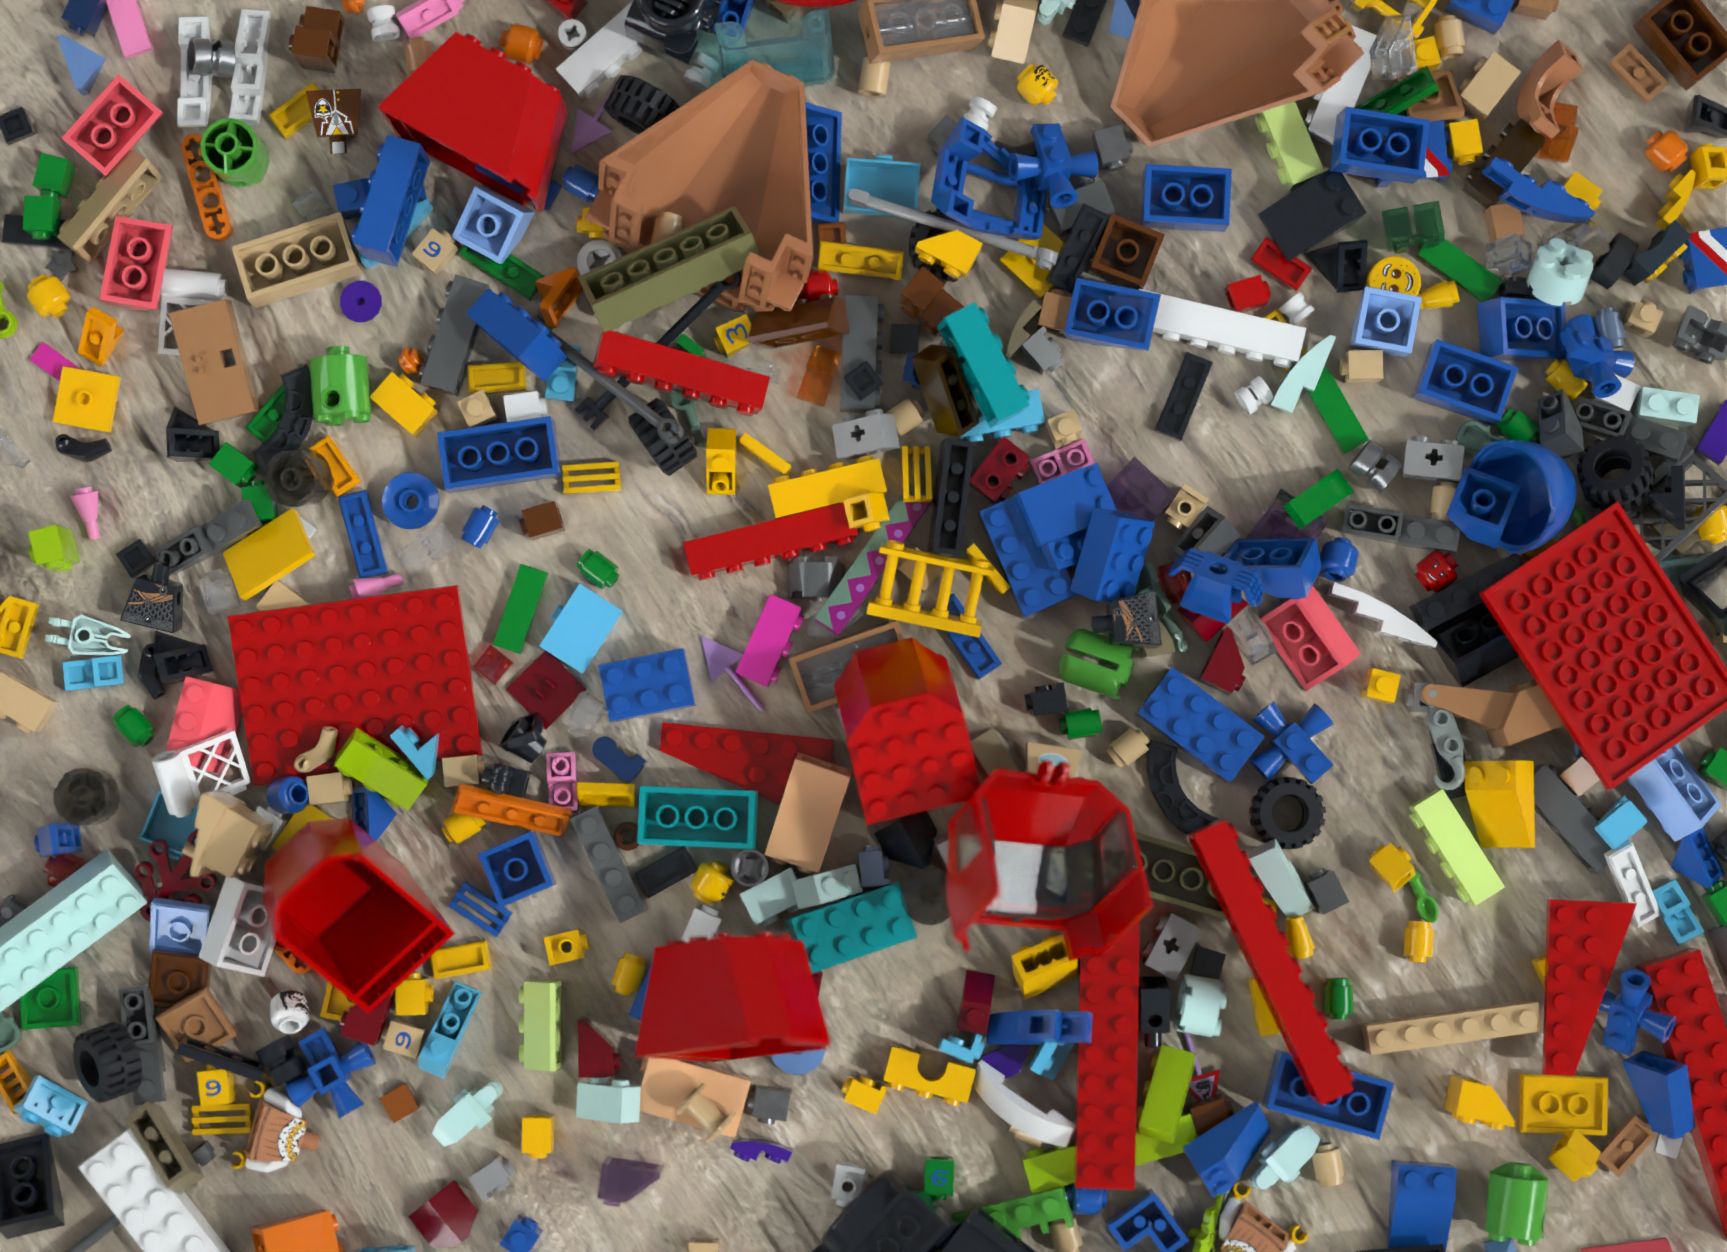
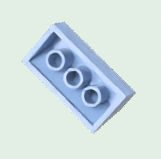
M1675 744L1627 778L1628 782L1636 788L1644 799L1646 807L1655 814L1663 830L1671 836L1674 842L1701 829L1722 805L1678 744Z

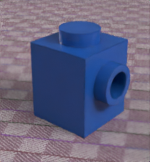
M518 1215L499 1245L510 1252H530L543 1230L539 1228V1223L534 1219Z

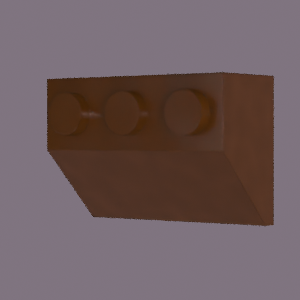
M822 294L818 296L816 301L809 302L808 299H797L791 311H784L780 307H774L773 311L756 312L748 335V342L774 349L849 334L845 300L835 297V294Z

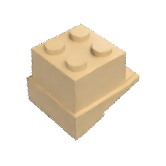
M223 790L202 793L195 827L199 829L196 846L186 843L182 850L183 854L193 858L190 875L198 877L215 873L216 871L229 878L246 875L247 872L251 873L258 863L259 857L256 855L260 847H265L272 836L270 828L273 823L245 807L246 802Z

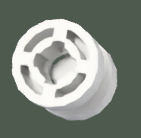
M381 5L367 11L368 21L373 24L371 30L373 41L386 42L400 36L399 27L394 22L396 17L394 6Z
M695 52L692 58L693 64L690 69L686 70L683 79L690 85L705 91L710 88L712 84L711 77L718 72L720 64L703 53Z
M972 96L968 104L970 110L963 114L962 117L987 131L989 127L988 118L994 117L997 107L988 100Z
M1259 376L1250 381V385L1246 388L1241 387L1234 392L1239 405L1248 415L1257 411L1259 405H1266L1274 399L1271 390Z

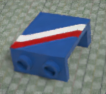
M1443 120L1433 121L1429 124L1424 175L1420 179L1437 178L1438 182H1444L1449 173L1452 172V158L1447 156L1446 145H1449V130L1444 128ZM1375 178L1376 188L1388 187L1391 182H1396Z
M1727 227L1689 233L1691 237L1685 242L1688 247L1679 255V258L1683 259L1685 269L1682 273L1683 283L1685 287H1688L1689 294H1694L1701 289L1727 285Z

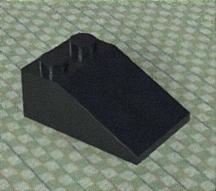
M1328 169L1261 211L1258 216L1285 260L1289 262L1353 225L1367 212L1344 175Z
M44 1133L0 1144V1233L6 1239H11L65 1226L63 1199L49 1134Z

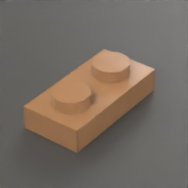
M1631 43L1607 63L1614 73L1645 105L1669 84Z
M1632 1114L1602 1147L1598 1160L1615 1176L1620 1177L1657 1134L1637 1115Z

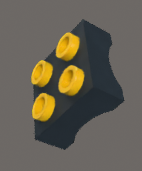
M1674 220L1665 230H1660L1652 238L1648 250L1638 254L1630 262L1623 275L1634 286L1642 281L1647 284L1667 268L1666 264L1686 250L1688 246L1685 242L1691 235Z

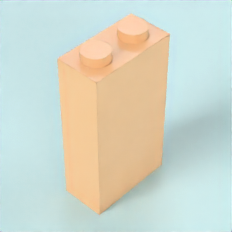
M798 752L764 855L769 856L771 861L778 864H786L787 862L796 865L797 869L805 873H819L853 770Z
M643 1058L639 1072L644 1074L641 1085L636 1084V1086H641L640 1111L707 1130L686 1110L679 1116L676 1114V1111L681 1106L680 1103L695 1087L698 1088L702 1083H705L706 1087L701 1091L705 1097L726 1116L732 1111L735 1112V1116L731 1120L732 1122L722 1134L733 1138L736 1137L752 1078L692 1061Z

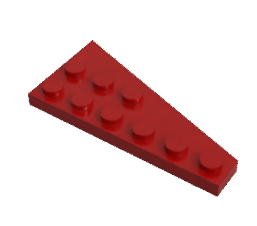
M662 722L659 751L745 790L759 791V796L780 805L798 752L831 763L833 739Z
M1547 899L1542 1074L1575 1075L1637 903Z

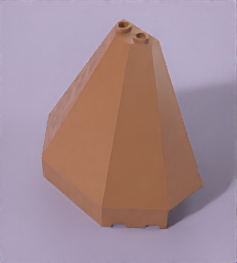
M1141 0L1111 108L1115 111L1117 119L1123 124H1127L1135 132L1137 140L1151 148L1325 92L1341 80V77L1364 52L1353 41L1356 35L1350 22L1341 17L1344 9L1338 0Z
M750 60L600 160L599 192L585 218L590 223L601 226L603 228L601 234L615 248H620L621 246L630 254L651 244L655 219L659 218L660 212H670L682 216L681 223H683V229L735 206L750 229L761 256L750 252L745 261L744 269L738 271L741 274L740 285L735 289H727L714 302L735 312H744L746 307H753L756 312L773 311L774 307H780L784 311H791L804 284L808 281L813 260L804 83L793 75H785L774 70L766 63ZM734 273L726 278L729 284L735 281ZM711 283L701 288L695 294L703 296L715 284Z

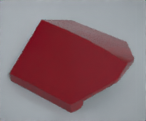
M453 1180L410 1214L408 1218L432 1248L456 1247L470 1235L478 1209L457 1182Z

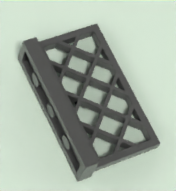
M1687 443L1679 462L1666 459L1654 470L1655 479L1653 480L1655 485L1654 489L1650 490V493H1664L1665 477L1671 476V466L1683 465L1684 517L1685 505L1703 504V513L1699 517H1685V530H1682L1678 536H1664V524L1671 523L1662 516L1661 518H1643V510L1649 506L1648 499L1643 498V504L1639 507L1636 505L1632 506V511H1625L1632 524H1640V536L1645 543H1661V551L1655 556L1658 563L1664 560L1727 502V481L1694 454V449ZM1695 465L1703 472V480H1685V472ZM1685 486H1703V498L1685 499ZM1706 486H1720L1726 491L1720 498H1706ZM1643 524H1661V536L1643 537Z

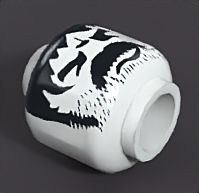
M284 990L276 994L270 1003L272 1025L285 1034L299 1032L309 1021L307 997L303 993L294 990Z

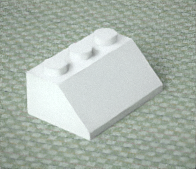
M226 876L199 958L217 967L262 977L265 976L276 939L272 934L263 901L264 884L241 877L229 878Z

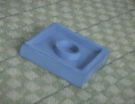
M154 897L151 902L149 952H152L154 948L200 954L211 922L212 906Z

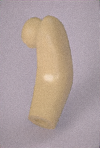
M331 726L323 727L315 748L300 754L294 761L295 769L299 772H310L328 761L335 751L337 729Z

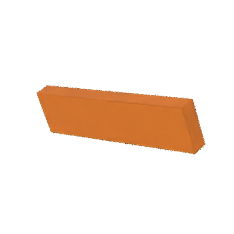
M459 784L451 809L453 813L559 837L564 836L572 815L571 809L507 794L499 795L494 791Z

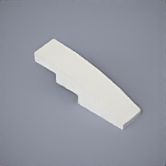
M242 9L235 43V68L231 84L233 97L229 118L243 121L250 126H259L267 70L271 14L270 11Z
M1335 582L1329 585L1327 596L1354 603L1352 615L1378 622L1376 634L1428 649L1436 648L1437 641L1391 606Z

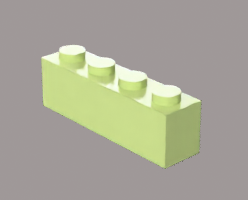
M1295 101L1257 113L1258 117L1255 118L1257 127L1261 133H1265L1268 143H1266L1268 153L1272 159H1276L1279 169H1277L1278 177L1283 185H1287L1289 191L1302 186L1325 172Z
M1443 789L1434 790L1408 807L1411 811L1409 815L1410 820L1418 830L1422 828L1427 836L1424 839L1427 847L1433 854L1437 853L1442 860L1440 864L1442 871L1449 879L1451 877L1458 885L1455 890L1464 903L1468 902L1470 905H1478L1505 888Z

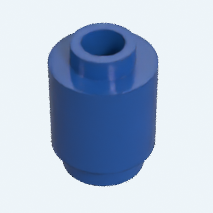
M576 164L573 168L569 166L566 169L561 180L565 183L564 189L586 202H593L599 192V176L579 164Z
M482 505L481 509L475 507L462 529L464 533L461 539L481 549L484 543H488L500 520L495 518L498 513L485 505Z

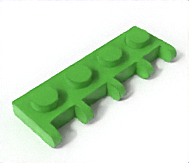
M1064 1186L980 1206V1208L1009 1231H1012L1021 1240L1022 1234L1020 1229L1039 1224L1042 1233L1046 1234L1049 1233L1048 1222L1064 1218L1068 1228L1074 1227V1220ZM971 1209L954 1213L952 1215L953 1220L960 1219L963 1222Z

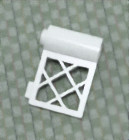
M165 268L161 288L158 354L180 355L178 348L166 349L167 336L173 332L172 323L168 315L169 303L179 304L183 309H187L186 305L199 306L221 300L222 296L226 297L228 292V281L223 279L221 273ZM168 322H169V324L171 325V327L167 330V326H168Z
M233 729L179 750L160 753L152 758L153 767L168 813L176 815L177 818L190 815L193 812L192 809L199 804L202 794H200L198 784L203 775L215 780L211 789L207 792L223 790L231 795H235L247 790L246 784L251 783L239 742ZM229 739L232 748L227 757L216 754L215 751L219 743ZM200 750L207 755L200 768H196L191 765L188 755ZM212 757L224 761L217 776L205 771ZM230 764L238 767L241 778L232 782L223 779Z

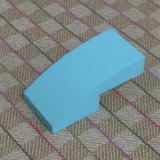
M121 655L62 662L65 691L124 684Z
M1676 879L1652 891L1662 914L1660 917L1677 947L1704 933L1703 928L1689 907L1691 903Z

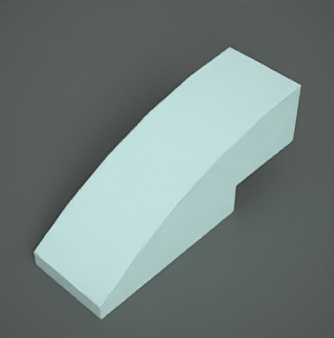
M1328 336L1299 360L1279 387L1271 407L1293 414L1302 389L1314 392L1335 341V336Z
M1276 839L1249 851V858L1255 871L1274 901L1287 917L1302 915L1316 909L1290 859L1285 857Z

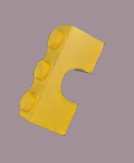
M891 1045L883 1075V1081L888 1082L887 1087L904 1091L905 1087L916 1089V1095L932 1099L933 1094L944 1097L943 1102L954 1106H960L961 1102L968 1103L976 1073L975 1067L947 1059L945 1069L940 1076L926 1078L918 1071L919 1051Z

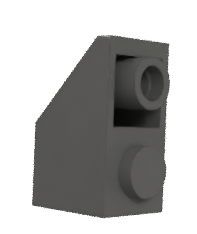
M1561 389L1538 399L1540 443L1558 454L1562 459L1584 451L1582 427L1565 391Z

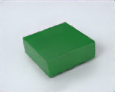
M681 334L676 340L677 346L684 352L701 357L706 356L705 350L685 334Z

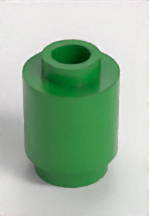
M1511 407L1505 411L1501 420L1496 423L1500 428L1499 432L1508 439L1535 442L1540 435L1537 432L1539 425L1517 409L1515 411Z
M588 549L576 565L581 570L580 574L601 590L606 586L610 589L620 577L617 573L619 567L599 551L594 552Z
M126 705L112 718L115 728L133 747H145L155 737L153 734L156 729L155 726L137 708Z
M1085 708L1067 711L1063 713L1064 718L1059 719L1061 735H1067L1068 740L1096 736V733L1102 732L1101 717L1098 709Z
M1326 978V985H1324V1013L1330 1014V1019H1348V1014L1353 1013V985H1350V978Z

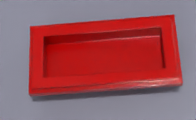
M1267 237L1264 238L1250 261L1296 292L1313 269L1297 257L1287 262L1276 243Z

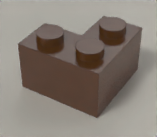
M306 6L305 15L301 14L299 26L296 25L295 33L290 35L288 45L289 51H291V54L302 69L336 74L345 21L340 11Z
M922 267L901 292L900 304L903 305L901 310L910 318L918 317L924 322L923 328L932 336H941L937 328L940 322L946 316L965 306L944 290L945 284Z

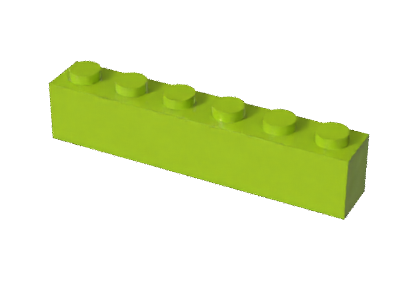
M1182 1111L1173 1144L1139 1135V1124L1136 1125L1135 1166L1184 1153L1185 1151L1182 1147L1197 1138L1191 1114L1188 1111ZM1070 1140L1067 1147L1054 1145L1055 1148L1043 1150V1147L1032 1148L1026 1151V1156L1021 1157L1032 1194L1074 1183L1075 1142L1071 1143Z

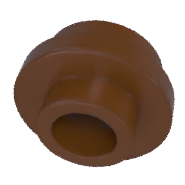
M624 822L615 829L614 840L622 850H634L640 845L637 844V824ZM626 831H631L634 834V838L630 842L625 841L623 838V834Z

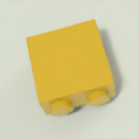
M1057 934L1050 935L1044 938L1042 943L1033 947L1030 945L1023 946L1014 955H1011L1013 975L1025 1000L1078 978L1077 959L1069 961L1063 934L1059 936Z

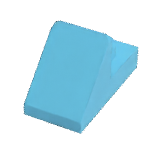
M570 345L581 354V346ZM566 357L547 379L545 398L547 400L574 403L579 366Z
M403 725L400 726L390 737L428 780L436 772L439 733L421 747L418 743L420 741L418 735L410 727L406 729Z
M1624 795L1614 802L1594 829L1610 848L1614 850L1647 823V819Z

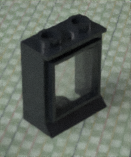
M1724 546L1681 574L1679 581L1682 595L1726 637L1727 546Z

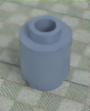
M1614 307L1598 310L1597 316L1592 317L1595 335L1607 338L1612 343L1613 349L1625 346L1624 339H1626L1621 312H1615Z

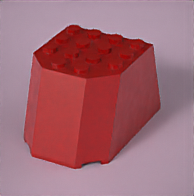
M455 32L381 102L378 109L398 138L420 143L424 151L430 156L524 206L528 202L532 203L536 211L542 212L545 207L568 112L564 99L560 95L561 91L531 73L532 69L524 63L516 61L514 64L505 59L507 56L497 48L491 47L489 50L481 46V41L469 33L463 36ZM476 164L523 188L524 192L521 195L474 169Z
M912 637L855 651L840 678H837L834 683V689L867 825L967 801L980 787L964 712L947 659L923 646Z
M350 818L309 822L265 863L263 901L274 938L368 1014L455 934L404 865Z
M756 932L754 936L736 935L731 937L730 933L712 934V939H707L706 936L689 937V942L686 943L685 940L675 939L668 940L666 946L655 947L635 1057L720 1062L826 1050V1047L830 1046L829 1033L803 941L792 940L789 934H778L772 937V932Z

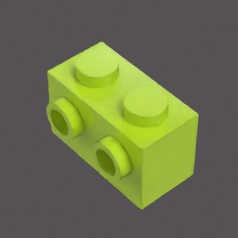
M55 524L28 532L31 546H28L29 556L33 563L36 562L37 566L47 568V571L55 570V573H63L72 570V565L81 563L71 529Z

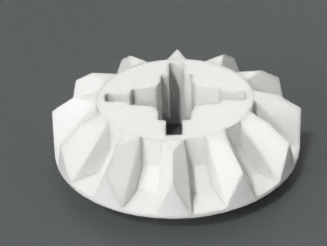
M594 240L584 245L577 257V267L582 276L595 270L593 268V265L596 263L594 253L601 259L608 258L605 265L622 256L619 249L615 248L609 241Z

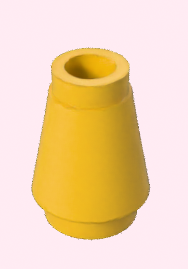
M1445 279L1422 290L1417 295L1422 297L1420 310L1453 307L1454 303L1459 302V295L1454 280L1447 282Z
M1303 915L1287 917L1286 936L1290 943L1287 950L1291 957H1296L1298 960L1313 956L1315 945Z

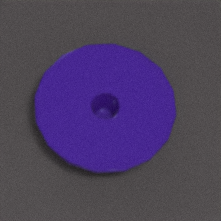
M355 281L342 291L340 307L343 314L349 320L367 322L379 313L382 307V297L379 290L372 283Z

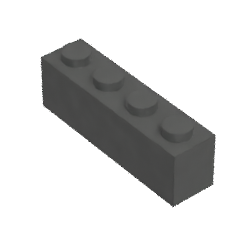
M456 274L454 281L448 282L445 291V297L448 299L445 308H440L436 319V324H439L436 335L432 334L427 347L430 354L427 362L423 361L419 371V378H422L421 383L425 387L458 396L480 328L466 313L488 288L491 289L488 284Z
M844 295L849 334L843 335L840 412L866 413L867 411L874 410V406H880L881 389H877L860 402L843 379V377L865 361L870 364L878 377L881 378L882 361L876 360V349L882 350L883 332H877L878 321H883L884 304H878L879 296Z
M1538 764L1534 768L1535 812L1590 873H1599L1608 865L1604 853L1611 850L1610 846L1594 829L1601 818L1591 808L1586 809L1580 802L1581 796L1578 797L1570 787L1567 788L1559 777L1560 772L1554 766Z
M600 806L593 807L571 818L570 820L619 923L649 910L622 852L614 840L612 831Z

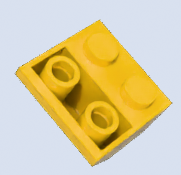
M1450 1075L1444 1109L1452 1113V1118L1469 1124H1475L1477 1119L1480 1120V1124L1498 1130H1504L1505 1125L1514 1127V1119L1492 1086L1478 1080Z

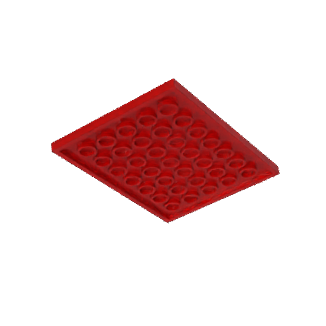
M1619 502L1608 506L1479 593L1606 790L1616 787L1727 709L1726 666Z
M458 585L228 616L254 786L271 784L280 777L297 776L304 780L308 776L340 772L334 766L337 753L356 728L408 760L410 759L390 737L402 725L406 729L410 727L420 738L418 743L421 747L439 733L437 762L442 761V758L483 755ZM331 726L336 728L337 738L333 756L310 772L297 771L294 767V761L300 754L315 748L323 727Z

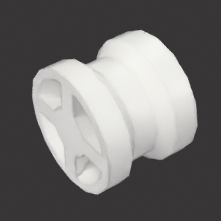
M566 20L558 29L561 45L568 52L574 53L588 41L586 29L578 20Z
M1299 292L1278 310L1281 314L1287 315L1289 324L1297 325L1315 309L1312 305L1306 304L1304 295Z

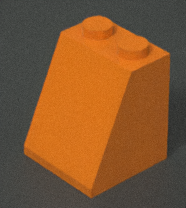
M322 1209L250 1227L255 1252H344L342 1244L337 1243L335 1232L338 1231V1222L335 1214H331L330 1210Z

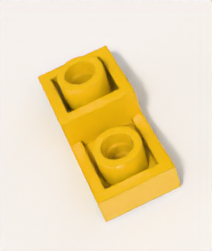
M1692 169L1685 175L1678 173L1668 184L1671 189L1665 197L1669 201L1659 210L1658 214L1661 217L1655 223L1660 230H1665L1678 218L1684 209L1695 181L1696 173Z

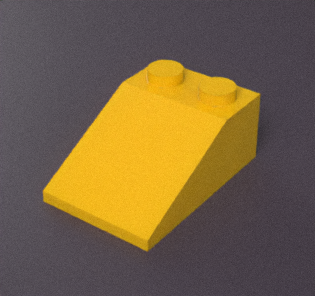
M1464 761L1465 792L1481 848H1535L1534 761Z

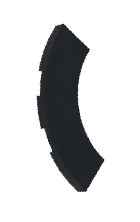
M306 363L280 375L285 392L282 418L273 434L264 443L251 450L264 477L281 468L294 456V453L306 439L313 420L310 370Z
M1149 740V750L1146 756L1148 782L1152 795L1166 818L1184 834H1188L1218 820L1217 817L1211 816L1199 809L1183 792L1176 771L1178 747Z

